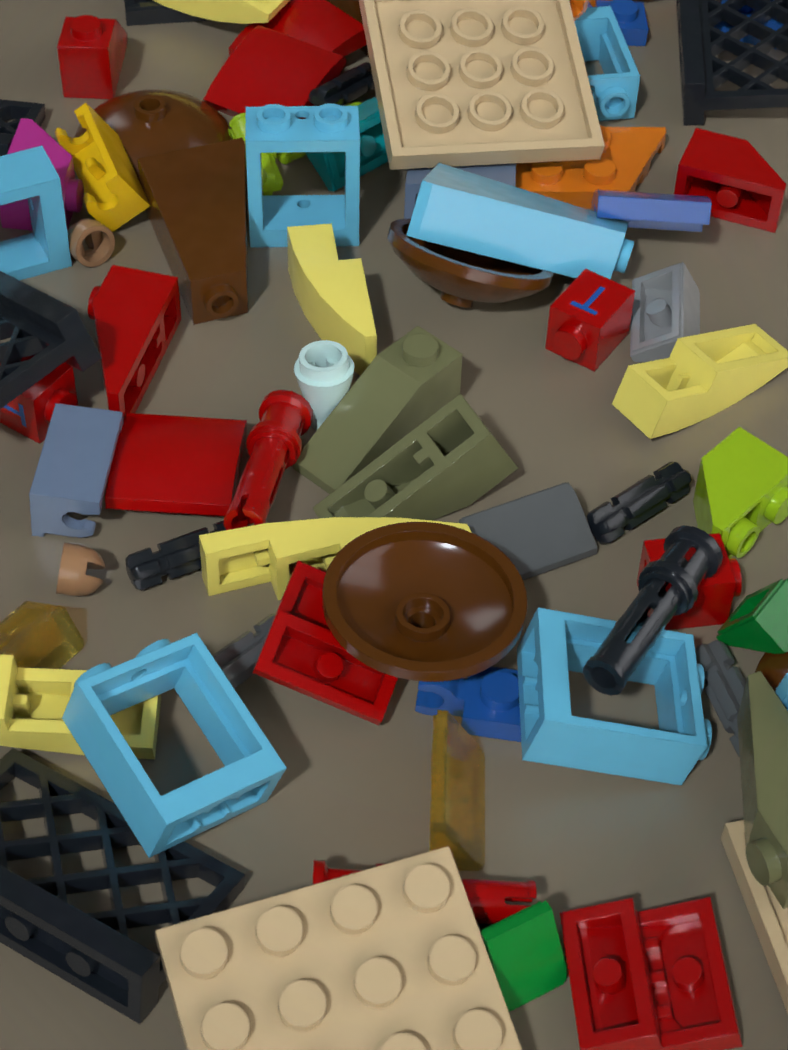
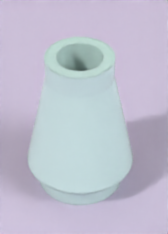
M329 340L315 341L303 347L294 365V373L302 395L309 402L313 410L311 426L315 430H318L350 390L355 368L354 362L348 355L346 348L337 342Z

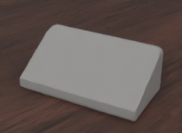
M684 262L632 280V289L635 290L631 317L630 357L633 362L644 363L669 358L678 338L700 334V292Z

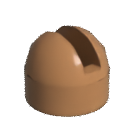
M89 218L73 223L67 231L70 254L73 258L86 267L100 266L109 259L115 246V238L110 229L99 221ZM84 239L88 247L90 248L86 251H84L82 243Z
M64 542L56 594L87 596L95 592L102 585L103 580L86 575L87 569H105V563L101 555L94 549L84 545Z

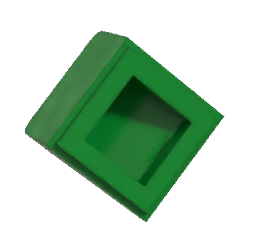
M788 578L778 580L747 595L717 631L718 635L716 638L728 646L772 654L787 653Z
M546 900L543 902L539 901L482 930L481 936L508 1012L537 999L566 982L567 967L553 910Z

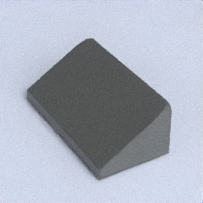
M569 482L463 517L458 522L468 524L472 533L487 540L501 550L515 565L523 580L597 554L598 550L577 494Z

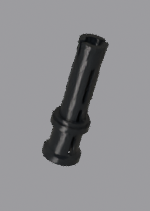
M683 525L674 528L665 539L664 553L660 559L650 562L642 570L638 580L639 593L615 623V626L593 657H590L583 667L584 678L596 691L610 696L619 695L631 674L653 647L671 618L686 613L693 607L698 597L697 587L703 579L712 577L718 571L723 559L720 546L707 532L694 526ZM691 547H694L696 552L689 561L684 558L685 554ZM668 584H672L670 589L666 591L665 589L668 586ZM652 608L654 611L649 617L647 613ZM642 626L632 642L627 643L636 628Z

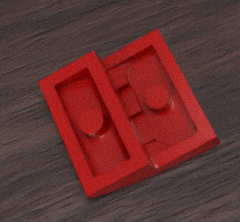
M290 0L268 23L248 24L229 46V56L239 43L258 25L342 56H346L366 46L367 43L363 24L327 0Z
M258 25L239 43L228 57L203 100L217 111L232 117L245 113L246 107H263L268 104L314 106V104L308 101L310 91L339 76L347 60L340 54Z
M127 413L123 421L121 433H119L110 468L105 495V509L225 516L239 484V466L247 443V420Z
M297 561L252 673L379 726L385 715L398 677L382 673L365 665L339 644L327 625L322 607L323 583L326 572Z
M710 897L637 912L633 898L560 912L580 1050H726L743 1047L716 915Z

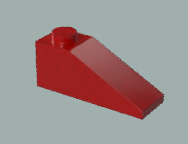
M112 264L101 286L96 285L91 291L88 302V316L91 320L95 321L98 351L102 357L100 363L108 410L123 412L124 421L127 413H136L182 319L178 277Z

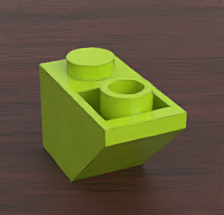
M740 426L701 458L693 498L697 528L708 534L720 533L728 558L733 556L742 558L752 548L763 529L771 522L776 525L780 524L788 516V457Z

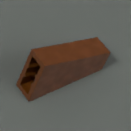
M243 138L138 158L140 184L150 204V207L145 210L172 275L178 277L179 291L193 324L248 313L247 174Z

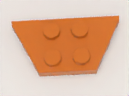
M600 125L605 144L601 159L516 163L515 187L585 209H591L595 190L635 192L636 186L643 183L648 175L654 155L656 153L661 154L664 149L666 127H604Z

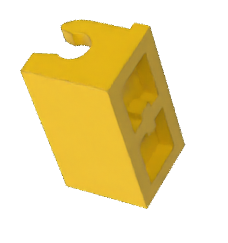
M84 103L74 112L82 128L86 129V132L80 137L72 138L67 135L64 129L57 128L55 135L58 143L73 157L74 170L78 179L83 181L85 193L83 201L87 211L96 221H99L114 232L150 207V204L118 134L87 103Z

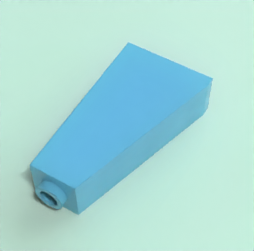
M438 163L422 180L406 235L419 240L577 278L586 268L610 280L613 271L625 273L635 242L624 238L629 222L619 219L597 218L594 211L442 163Z

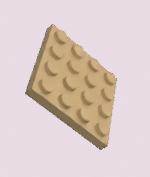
M359 0L390 170L434 168L438 163L456 167L601 159L605 144L569 0Z
M449 846L155 930L156 943L186 1050H522Z

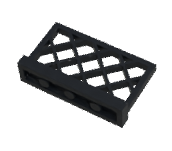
M676 0L683 126L704 125L705 110L788 107V88L775 89L770 86L777 79L788 83V55L780 61L766 55L775 48L788 54V0H728L723 4L716 0ZM747 5L758 12L748 17L738 12V10ZM770 19H774L784 24V26L775 31L763 24ZM724 21L734 26V28L724 33L714 26ZM750 34L761 41L751 47L740 40ZM726 50L737 57L731 62L726 63L716 56ZM753 64L764 70V72L757 77H753L742 70ZM726 81L741 87L733 91H715L717 87Z
M0 271V340L11 338L8 342L0 343L1 409L64 362L84 372L102 357L75 308ZM35 355L31 359L21 362L23 357Z
M12 748L0 759V791L14 777H17L39 789L40 798L0 802V943L136 1023L141 1024L158 1004L159 986L166 979L159 952L156 954L131 940L127 929L169 923V926L181 923L180 921H189L224 911L243 891L245 874L185 841L154 855L156 863L115 868L112 848L141 846L116 804ZM82 813L96 821L97 830L56 835L53 816ZM44 818L46 836L4 841L2 822ZM101 850L105 869L63 874L60 855ZM50 856L53 876L25 879L9 870L7 861ZM200 878L216 888L206 898L176 901L172 881ZM160 882L164 903L123 908L119 888ZM108 889L112 910L84 913L68 904L67 894Z

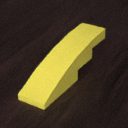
M330 517L263 523L199 535L202 578L208 596L271 582L277 600H281L297 561L327 572L334 557L346 544L373 529L402 522H432L454 526L469 532L471 530L468 524L401 517Z
M0 654V746L84 755L63 721L62 716L74 690V683L87 670L17 668L14 655ZM161 694L110 715L137 759L155 760Z

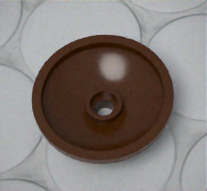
M163 89L133 91L111 98L94 109L118 134L139 182L138 158L231 140L228 133L229 126L216 109L197 97L178 91ZM81 124L76 131L75 138L82 136L86 132V129L82 128Z
M398 219L390 224L387 238L396 255L417 278L442 291L440 298L452 305L470 308L473 306L474 301L505 303L535 295L550 286L553 272L406 236L411 219Z
M432 522L390 524L356 537L346 544L330 563L324 578L322 607L327 625L335 639L349 654L365 665L382 673L402 679L423 682L450 681L465 678L484 671L499 662L512 650L520 638L525 624L528 602L526 588L519 571L501 550L474 533L454 526Z

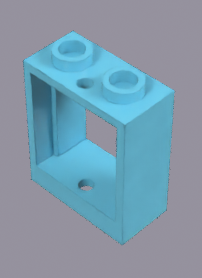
M611 6L587 8L586 12L575 21V26L584 61L599 60L604 73L588 75L589 83L593 86L591 91L599 121L635 118L640 74Z
M328 103L320 106L268 104L263 107H246L245 145L250 248L287 247V227L332 223L336 246H359L360 129L358 106H341ZM345 152V195L263 196L261 153Z
M43 146L0 156V206L28 198L33 233L0 241V271L19 281L72 266L61 181Z
M538 607L517 647L522 760L682 785L697 761L703 760L707 756L712 739L711 723L708 719H704L701 700L705 680L704 668L701 664L697 663L693 635L663 630L653 647L647 652L636 670L627 680L654 685L659 730L571 715L568 671L583 673L585 663L590 657H593L617 621ZM642 626L636 628L627 643L632 642Z
M197 633L173 643L169 639L158 640L145 647L134 659L114 667L109 663H103L87 670L74 683V690L62 716L66 726L149 858L267 802L287 769ZM175 689L225 767L161 796L110 715Z

